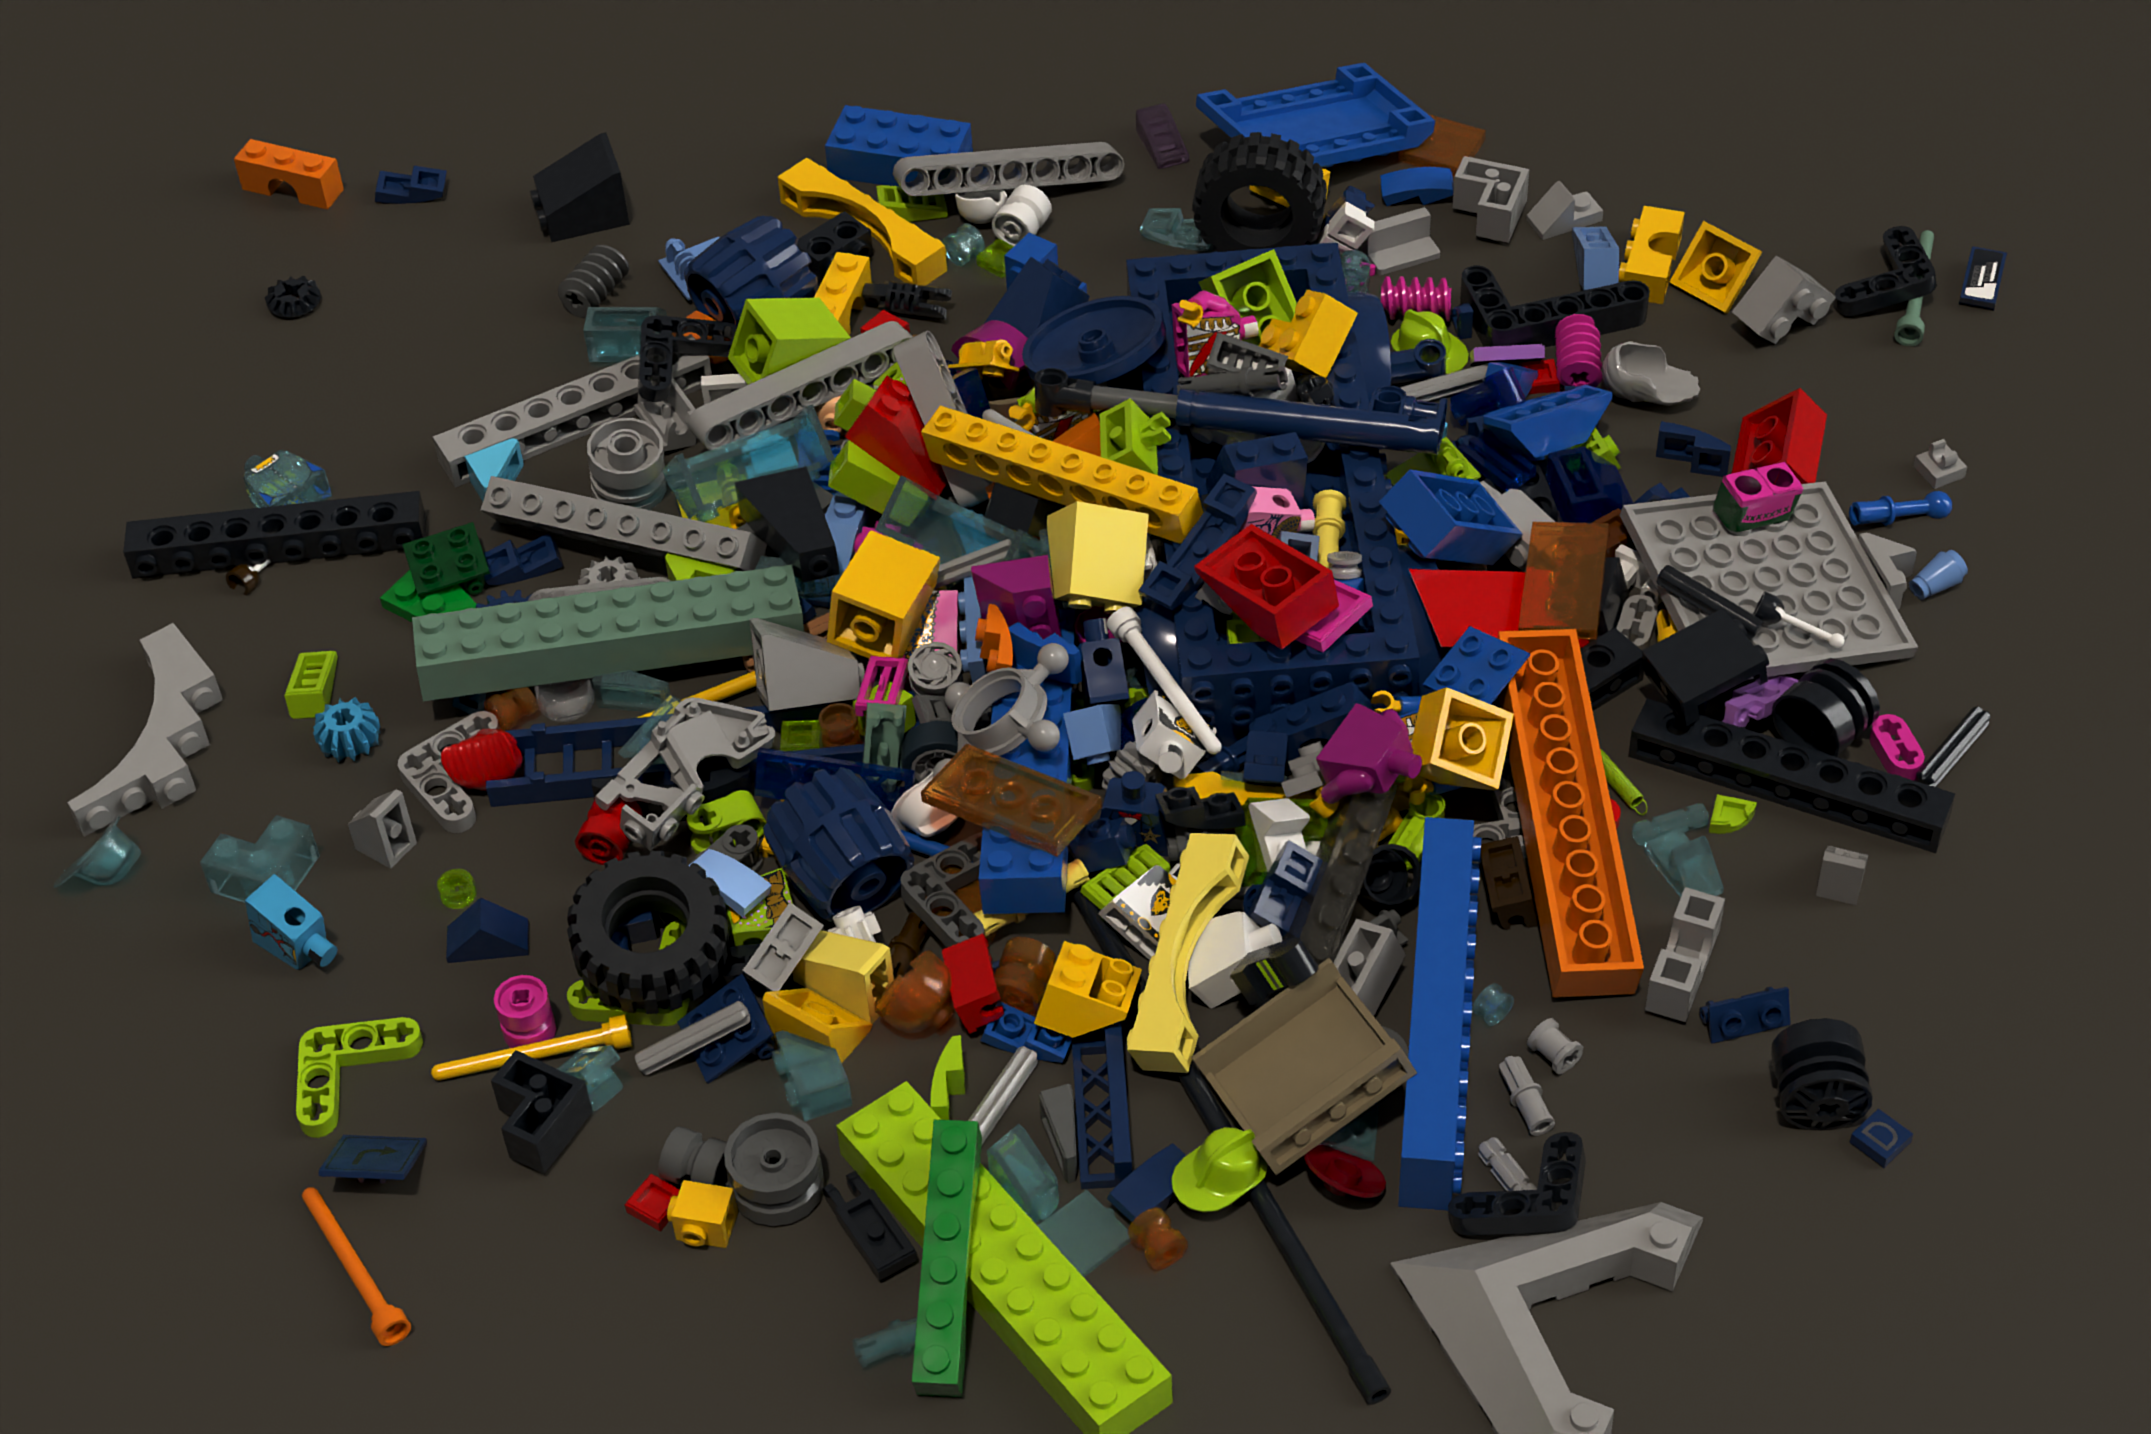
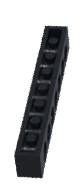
M420 491L129 521L126 523L123 553L132 578L232 568L240 564L251 566L262 564L267 559L271 563L401 550L404 549L402 544L426 536V515Z
M1646 699L1631 731L1628 757L1929 852L1937 853L1950 819L1955 793L1903 778L1896 774L1877 770L1857 762L1835 757L1818 750L1796 745L1779 738L1754 732L1744 727L1715 720L1705 715H1699L1700 720L1685 726L1669 704L1651 699Z

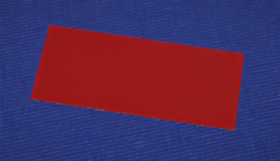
M1409 569L1441 647H1453L1469 626L1497 638L1499 631L1570 629L1546 614L1559 573ZM1577 633L1579 646L1582 648L1589 643V640Z

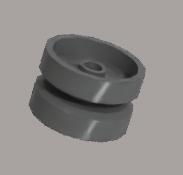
M777 1112L762 1114L741 1123L729 1136L724 1150L725 1167L730 1188H734L737 1208L743 1216L757 1224L768 1226L786 1225L807 1216L818 1205L823 1194L822 1188L825 1187L818 1139L807 1123L793 1115Z

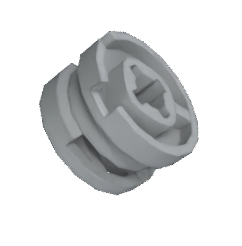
M931 642L923 644L915 649L909 658V683L915 695L945 696V692L951 684L963 682L960 655L953 647L945 643Z

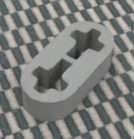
M1646 595L1629 597L1624 603L1616 628L1628 639H1630L1631 634L1638 635L1633 643L1642 651L1650 646L1658 614L1656 601ZM1638 612H1643L1641 620L1635 618Z

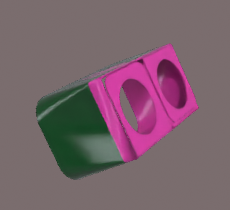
M1786 462L1723 476L1713 504V510L1725 527L1733 532H1742L1787 521L1791 518L1804 488Z

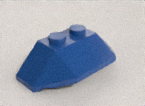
M1581 385L1572 390L1548 394L1483 414V423L1508 450L1523 454L1527 460H1543L1548 454L1567 452L1571 450L1572 446L1587 442L1612 400V392L1589 385Z

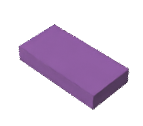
M1545 345L1475 347L1470 352V365L1488 362L1512 363L1543 360L1545 358Z

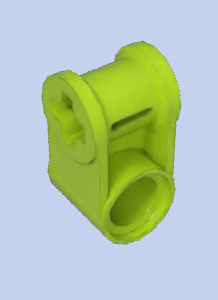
M744 790L735 791L720 799L701 804L692 815L687 814L686 818L688 827L693 832L690 842L692 850L696 854L710 846L709 836L713 838L714 843L729 828L735 825L743 824L753 827L759 839L764 834L763 827L767 823L752 794ZM701 815L703 816L704 824L700 822Z

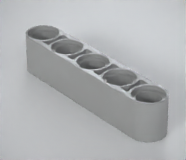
M927 330L894 346L897 363L924 426L940 405L968 414L941 349L930 331ZM941 465L953 495L963 510L966 511L989 500L985 487L990 485L992 481Z

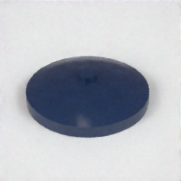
M1113 296L1095 299L1062 311L1039 326L1027 339L1023 347L1022 358L1027 373L1033 381H1035V374L1038 371L1046 368H1057L1065 371L1068 378L1096 381V384H1100L1135 369L1149 359L1161 346L1166 335V326L1159 307L1147 299L1135 296Z

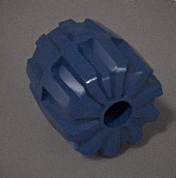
M758 216L724 234L691 260L684 271L687 291L696 309L716 321L729 322L737 326L746 299L812 298L816 293L814 287L818 284V279L809 269L812 261L808 253L802 252L797 246L799 239L790 229H783L782 222L773 216Z
M840 767L834 775H829L825 769L815 771L812 781L806 784L795 782L786 789V799L784 801H776L767 812V823L763 827L769 847L791 884L815 912L829 922L833 921V916L854 906H861L864 914L869 911L873 912L883 906L885 902L901 889V876L903 872L910 870L914 866V856L911 853L910 846L888 808L862 779L857 777L848 768Z

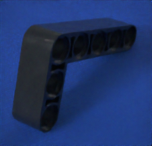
M1474 265L1467 267L1462 272L1460 304L1469 303L1472 307V327L1483 347L1542 344V346L1550 347L1556 345L1555 330L1559 321L1566 316L1574 314H1584L1592 317L1600 335L1643 325L1647 319L1650 290L1646 284L1632 280L1510 306L1493 273L1484 266Z

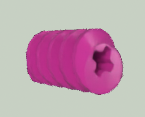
M1385 276L1381 286V303L1384 311H1388L1390 320H1395L1399 311H1402L1404 317L1405 312L1411 309L1415 312L1429 311L1438 315L1443 312L1446 322H1450L1451 288H1449L1446 278H1441L1438 287H1435L1432 277H1428L1424 286L1421 287L1418 277H1413L1410 286L1407 287L1404 276L1399 277L1396 286L1392 285L1390 276Z
M1584 314L1566 316L1559 321L1555 330L1558 380L1564 387L1581 385L1597 387L1602 381L1600 332L1595 327V322L1590 316Z

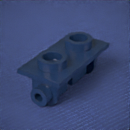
M1770 986L1766 987L1765 991L1744 995L1737 999L1731 998L1719 1002L1707 1001L1706 1006L1699 1008V1014L1704 1024L1709 1023L1710 1042L1716 1043L1791 1025L1789 988L1783 987L1774 990Z

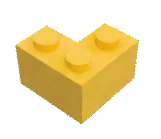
M1306 290L1304 296L1296 304L1292 321L1286 322L1272 318L1270 324L1266 326L1261 334L1259 346L1288 356L1285 367L1292 371L1327 378L1358 313L1326 293Z

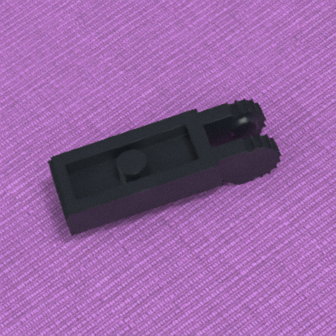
M856 1171L846 1175L848 1188L856 1197L849 1202H845L838 1189L832 1183L822 1188L825 1199L836 1215L837 1220L879 1281L918 1260L914 1246L876 1192L867 1187Z

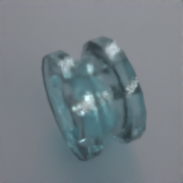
M1493 983L1479 994L1474 1002L1473 1012L1477 1016L1484 1015V1021L1489 1026H1493L1503 1020L1514 1004V998L1510 993H1503V988L1499 984Z

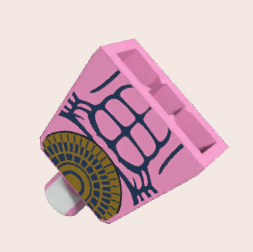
M1254 487L1257 490L1256 497L1239 530L1240 532L1250 524H1253L1278 538L1281 531L1294 533L1313 531L1315 517L1311 509H1299L1292 493L1287 489Z

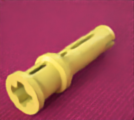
M1336 490L1320 491L1313 498L1316 518L1312 533L1320 536L1317 562L1327 568L1331 567V563L1327 561V555L1339 552V539L1346 530L1342 513L1346 509L1347 500L1341 492Z

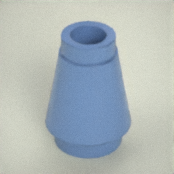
M1954 550L1938 552L1914 579L1909 582L1910 590L1918 599L1924 600L1926 597L1962 583L1963 577L1968 573L1967 565L1963 558Z

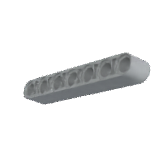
M1092 142L905 157L895 164L893 176L906 194L910 196H926L1013 189L1020 185L1038 187L1110 181L1121 175L1124 169V160L1108 143ZM1106 156H1111L1109 163L1100 167L1101 160ZM1079 158L1076 167L1067 169L1070 161ZM1047 161V165L1042 171L1035 172L1040 162ZM1015 163V168L1012 172L1003 174L1007 165ZM983 166L982 172L978 176L970 177L975 167ZM951 169L945 179H938V175L942 170ZM918 171V175L913 181L905 182V178L910 172Z
M889 321L697 408L689 417L688 427L710 451L723 450L842 395L853 379L866 384L879 378L897 362L894 346L913 336L898 322Z

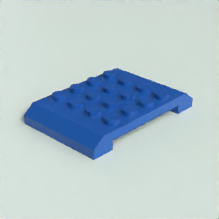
M1366 63L1338 67L1335 80L1237 99L1226 89L1197 94L1196 107L1229 137L1243 134L1244 138L1250 137L1252 132H1262V136L1271 137V133L1281 135V140L1288 142L1291 139L1300 144L1299 150H1308L1314 156L1313 164L1318 163L1320 167L1326 168L1338 163L1357 162L1362 160V158L1377 155L1386 156L1391 152L1419 147L1434 132L1435 120Z

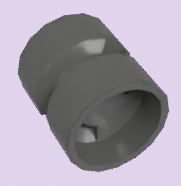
M682 1126L676 1127L670 1133L662 1149L658 1168L659 1177L680 1186L683 1180L729 1187L724 1158L727 1142L715 1137L703 1141L702 1133Z

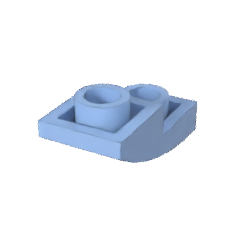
M708 849L692 862L697 863L706 871V878L714 879L724 902L741 917L745 916L770 894L772 885L744 864L723 853Z

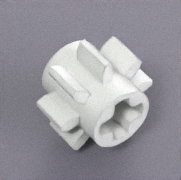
M861 906L848 908L833 916L836 927L828 930L831 933L876 942L873 935L881 932L875 914H872L871 911L864 914Z

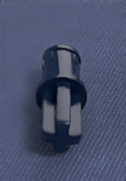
M1248 735L1229 747L1222 746L1219 753L1201 764L1195 765L1191 771L1192 774L1211 771L1222 776L1237 774L1240 767L1246 762Z

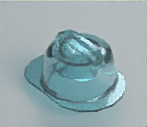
M119 815L109 825L100 839L57 879L53 885L54 888L62 885L73 875L97 885H110L120 881L129 872L139 858L141 850L139 846L116 826L120 819Z

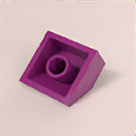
M1048 555L971 566L982 619H986L988 605L994 604L998 606L1003 614L1008 627L1020 622L1030 631L1038 633L1042 639L1054 633L1062 638L1058 601L1054 598L1053 579Z

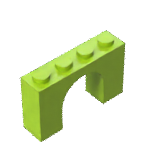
M853 379L835 405L834 424L848 431L876 390ZM850 440L847 441L830 465L828 487L902 525H906L913 514L919 515L926 504L927 496Z

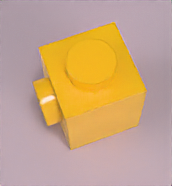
M683 1180L678 1196H672L667 1212V1219L673 1224L676 1240L683 1241L691 1246L708 1245L727 1248L738 1215L734 1188Z

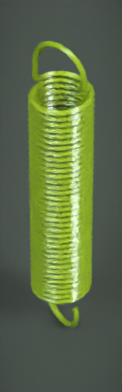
M1600 749L1607 782L1630 808L1634 809L1639 815H1645L1647 813V803L1643 799L1644 796L1610 757ZM1642 801L1646 805V811L1643 814L1634 808Z

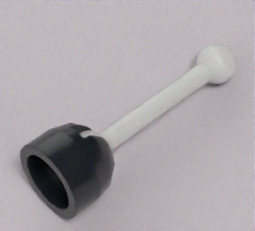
M1766 591L1762 594L1753 612L1755 616L1762 619L1765 625H1772L1783 620L1829 641L1830 646L1835 649L1841 648L1845 643L1843 635L1839 633L1830 634L1786 614L1782 600Z

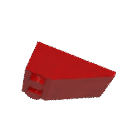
M886 376L844 437L934 501L940 496L948 482L941 464L930 460L921 434L925 426L909 388L904 383Z
M1253 524L1247 526L1194 566L1195 572L1255 634L1280 649L1285 648L1339 606L1332 570Z

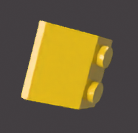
M1447 687L1421 696L1411 742L1414 750L1413 754L1420 755L1422 759V767L1417 776L1438 784L1498 790L1514 714Z

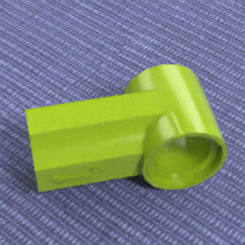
M1426 793L1425 800L1420 805H1414L1409 802L1408 813L1388 843L1408 848L1416 855L1419 863L1422 860L1425 817L1445 818V801L1439 794L1431 796L1429 793ZM1394 850L1404 860L1407 870L1412 869L1408 858L1401 852Z

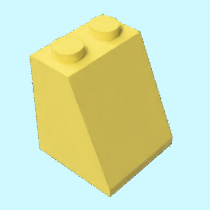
M1077 501L1048 515L1047 532L1055 600L1067 601L1068 607L1074 609H1091V606L1103 607L1104 613L1110 615L1122 607H1131L1133 609L1142 605V595L1139 594L1138 590L1144 581L1149 514Z

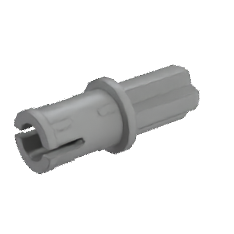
M1512 1055L1506 1057L1505 1061L1499 1064V1070L1511 1092V1104L1519 1108L1531 1135L1539 1136L1549 1132L1554 1127L1555 1120L1550 1115L1541 1097L1543 1092L1541 1086L1534 1083L1521 1057H1513Z

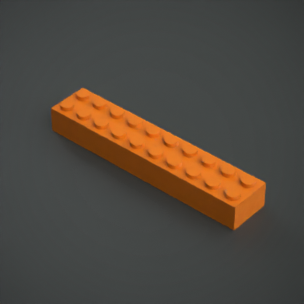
M1576 629L1499 631L1498 639L1530 653L1529 658L1498 695L1501 709L1514 714L1507 748L1552 996L1575 997L1635 994L1644 965Z

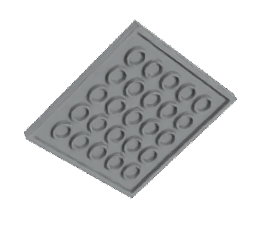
M1826 481L1801 484L1804 489L1789 520L1742 532H1733L1727 529L1713 510L1717 494L1623 505L1620 517L1678 631L1709 615L1656 583L1660 571L1666 565H1671L1752 614L1762 594L1766 591L1782 600L1786 614L1830 634L1839 633L1843 635L1845 639L1844 645L1841 648L1835 649L1830 646L1829 641L1783 620L1772 625L1763 624L1757 636L1749 640L1754 646L1759 644L1768 656L1769 665L1766 666L1767 677L1807 672L1817 662L1828 658L1841 660L1852 666L1914 657L1918 646Z

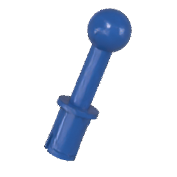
M1942 491L1930 492L1923 500L1893 502L1890 496H1882L1876 501L1853 502V506L1849 508V518L1854 526L1880 522L1887 526L1894 522L1895 517L1926 514L1931 518L1941 519L1951 513L1952 500L1949 495Z

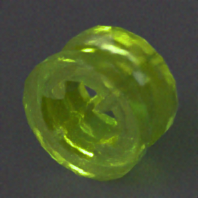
M451 869L442 874L437 881L440 899L448 908H464L470 905L476 897L473 877L466 870ZM456 886H463V888L458 887L459 891L457 892L450 891V889L455 891Z

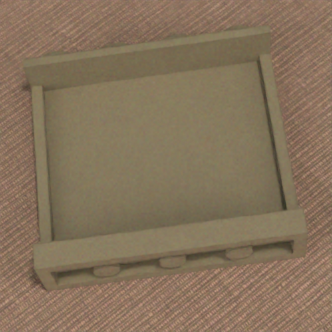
M1330 958L1319 964L1317 971L1300 984L1286 988L1191 1057L1244 1131L1251 1129L1254 1132L1255 1139L1252 1140V1143L1275 1175L1417 1074L1402 1048L1394 1038L1391 1039L1344 980Z

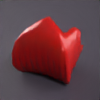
M481 729L459 743L446 746L441 752V764L448 776L456 784L469 789L485 791L486 781L513 778L515 771L521 767L523 760L516 739L513 735L502 729Z

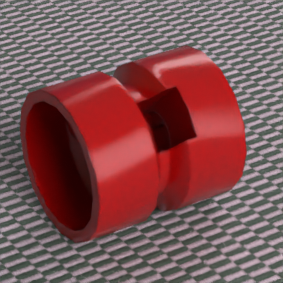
M619 797L607 810H603L594 800L587 814L588 820L583 822L575 839L578 851L588 860L600 865H604L605 862L613 858L621 861L631 842L623 830L620 829L622 807L626 804L643 817L642 808L636 801L626 802Z

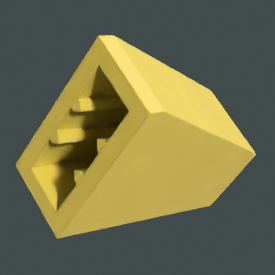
M821 930L792 971L794 982L809 988L872 1024L896 999L890 948L881 943Z

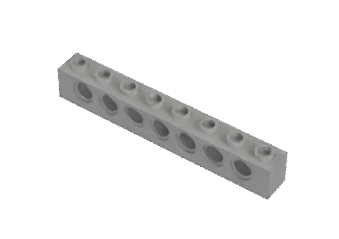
M692 334L685 336L689 340H695ZM673 352V379L685 395L700 390L701 376L712 375L709 357L707 355ZM656 354L647 356L648 360L655 363L665 360ZM639 355L433 436L440 465L456 488L470 482L464 457L466 455L514 438L518 439L522 459L526 460L591 434L605 422L637 415L634 411V404L638 402ZM652 376V386H658V376Z
M494 476L490 477L480 511L500 523L545 533L550 532V534L662 559H665V555L668 552L735 568L736 571L741 572L760 569L767 547L765 542L751 532Z

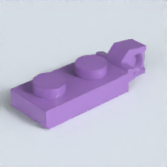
M1787 675L1767 677L1768 682L1762 685L1755 681L1734 690L1732 698L1725 702V716L1722 722L1738 727H1746L1751 718L1760 720L1769 717L1772 713L1773 703L1799 680Z

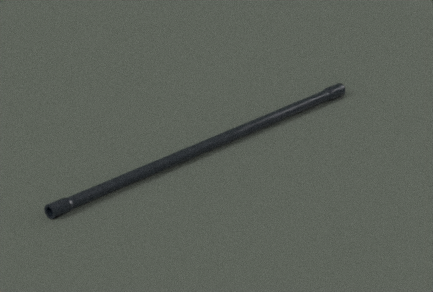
M1068 848V864H1069V863L1073 862V861L1075 860V858H1074V856L1072 855L1071 851H1070L1069 848ZM1081 886L1069 891L1106 956L1113 959L1126 960L1132 966L1137 967L1115 929L1098 914L1101 910L1080 892ZM1141 974L1132 998L1137 1008L1139 996L1146 986V981ZM1193 1060L1188 1073L1175 1072L1211 1133L1224 1127L1233 1128ZM1263 1179L1256 1187L1247 1192L1248 1197L1348 1365V1370L1368 1404H1376L1383 1401L1391 1393L1390 1386L1373 1358L1365 1351Z

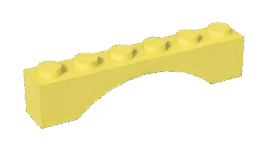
M1190 833L1187 847L1181 853L1177 881L1171 887L1167 915L1159 928L1160 939L1155 955L1149 961V976L1145 990L1138 999V1014L1134 1027L1127 1036V1050L1142 1070L1189 1072L1192 1062L1191 1057L1194 1054L1199 1035L1191 1022L1186 1004L1185 982L1188 965L1195 945L1209 921L1226 902L1240 891L1249 855L1235 834Z

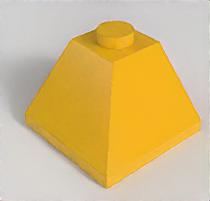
M1703 220L1669 282L1728 314L1762 251Z

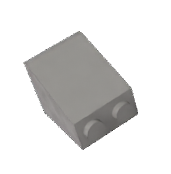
M759 618L749 619L757 694L769 711L857 699L865 670L863 663L857 662L855 654H851L849 650L828 643L827 639Z

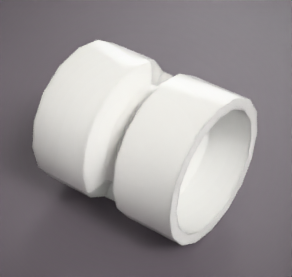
M1020 185L1015 188L1005 205H1002L992 220V229L998 239L1007 246L1014 247L1028 233L1036 235L1038 229L1042 227L1052 212L1048 197L1034 186Z

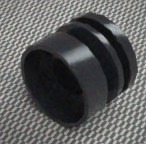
M1828 658L1817 662L1810 671L1806 672L1797 683H1794L1773 703L1771 716L1774 727L1782 740L1837 757L1854 739H1857L1878 719L1880 704L1877 693L1871 683L1858 669L1844 661Z
M1829 1018L1809 1019L1792 1024L1781 1031L1773 1040L1771 1055L1774 1073L1778 1079L1777 1091L1780 1097L1781 1113L1787 1122L1802 1129L1834 1130L1851 1125L1863 1118L1871 1109L1873 1095L1869 1085V1074L1865 1069L1866 1059L1862 1038L1854 1026L1841 1020Z

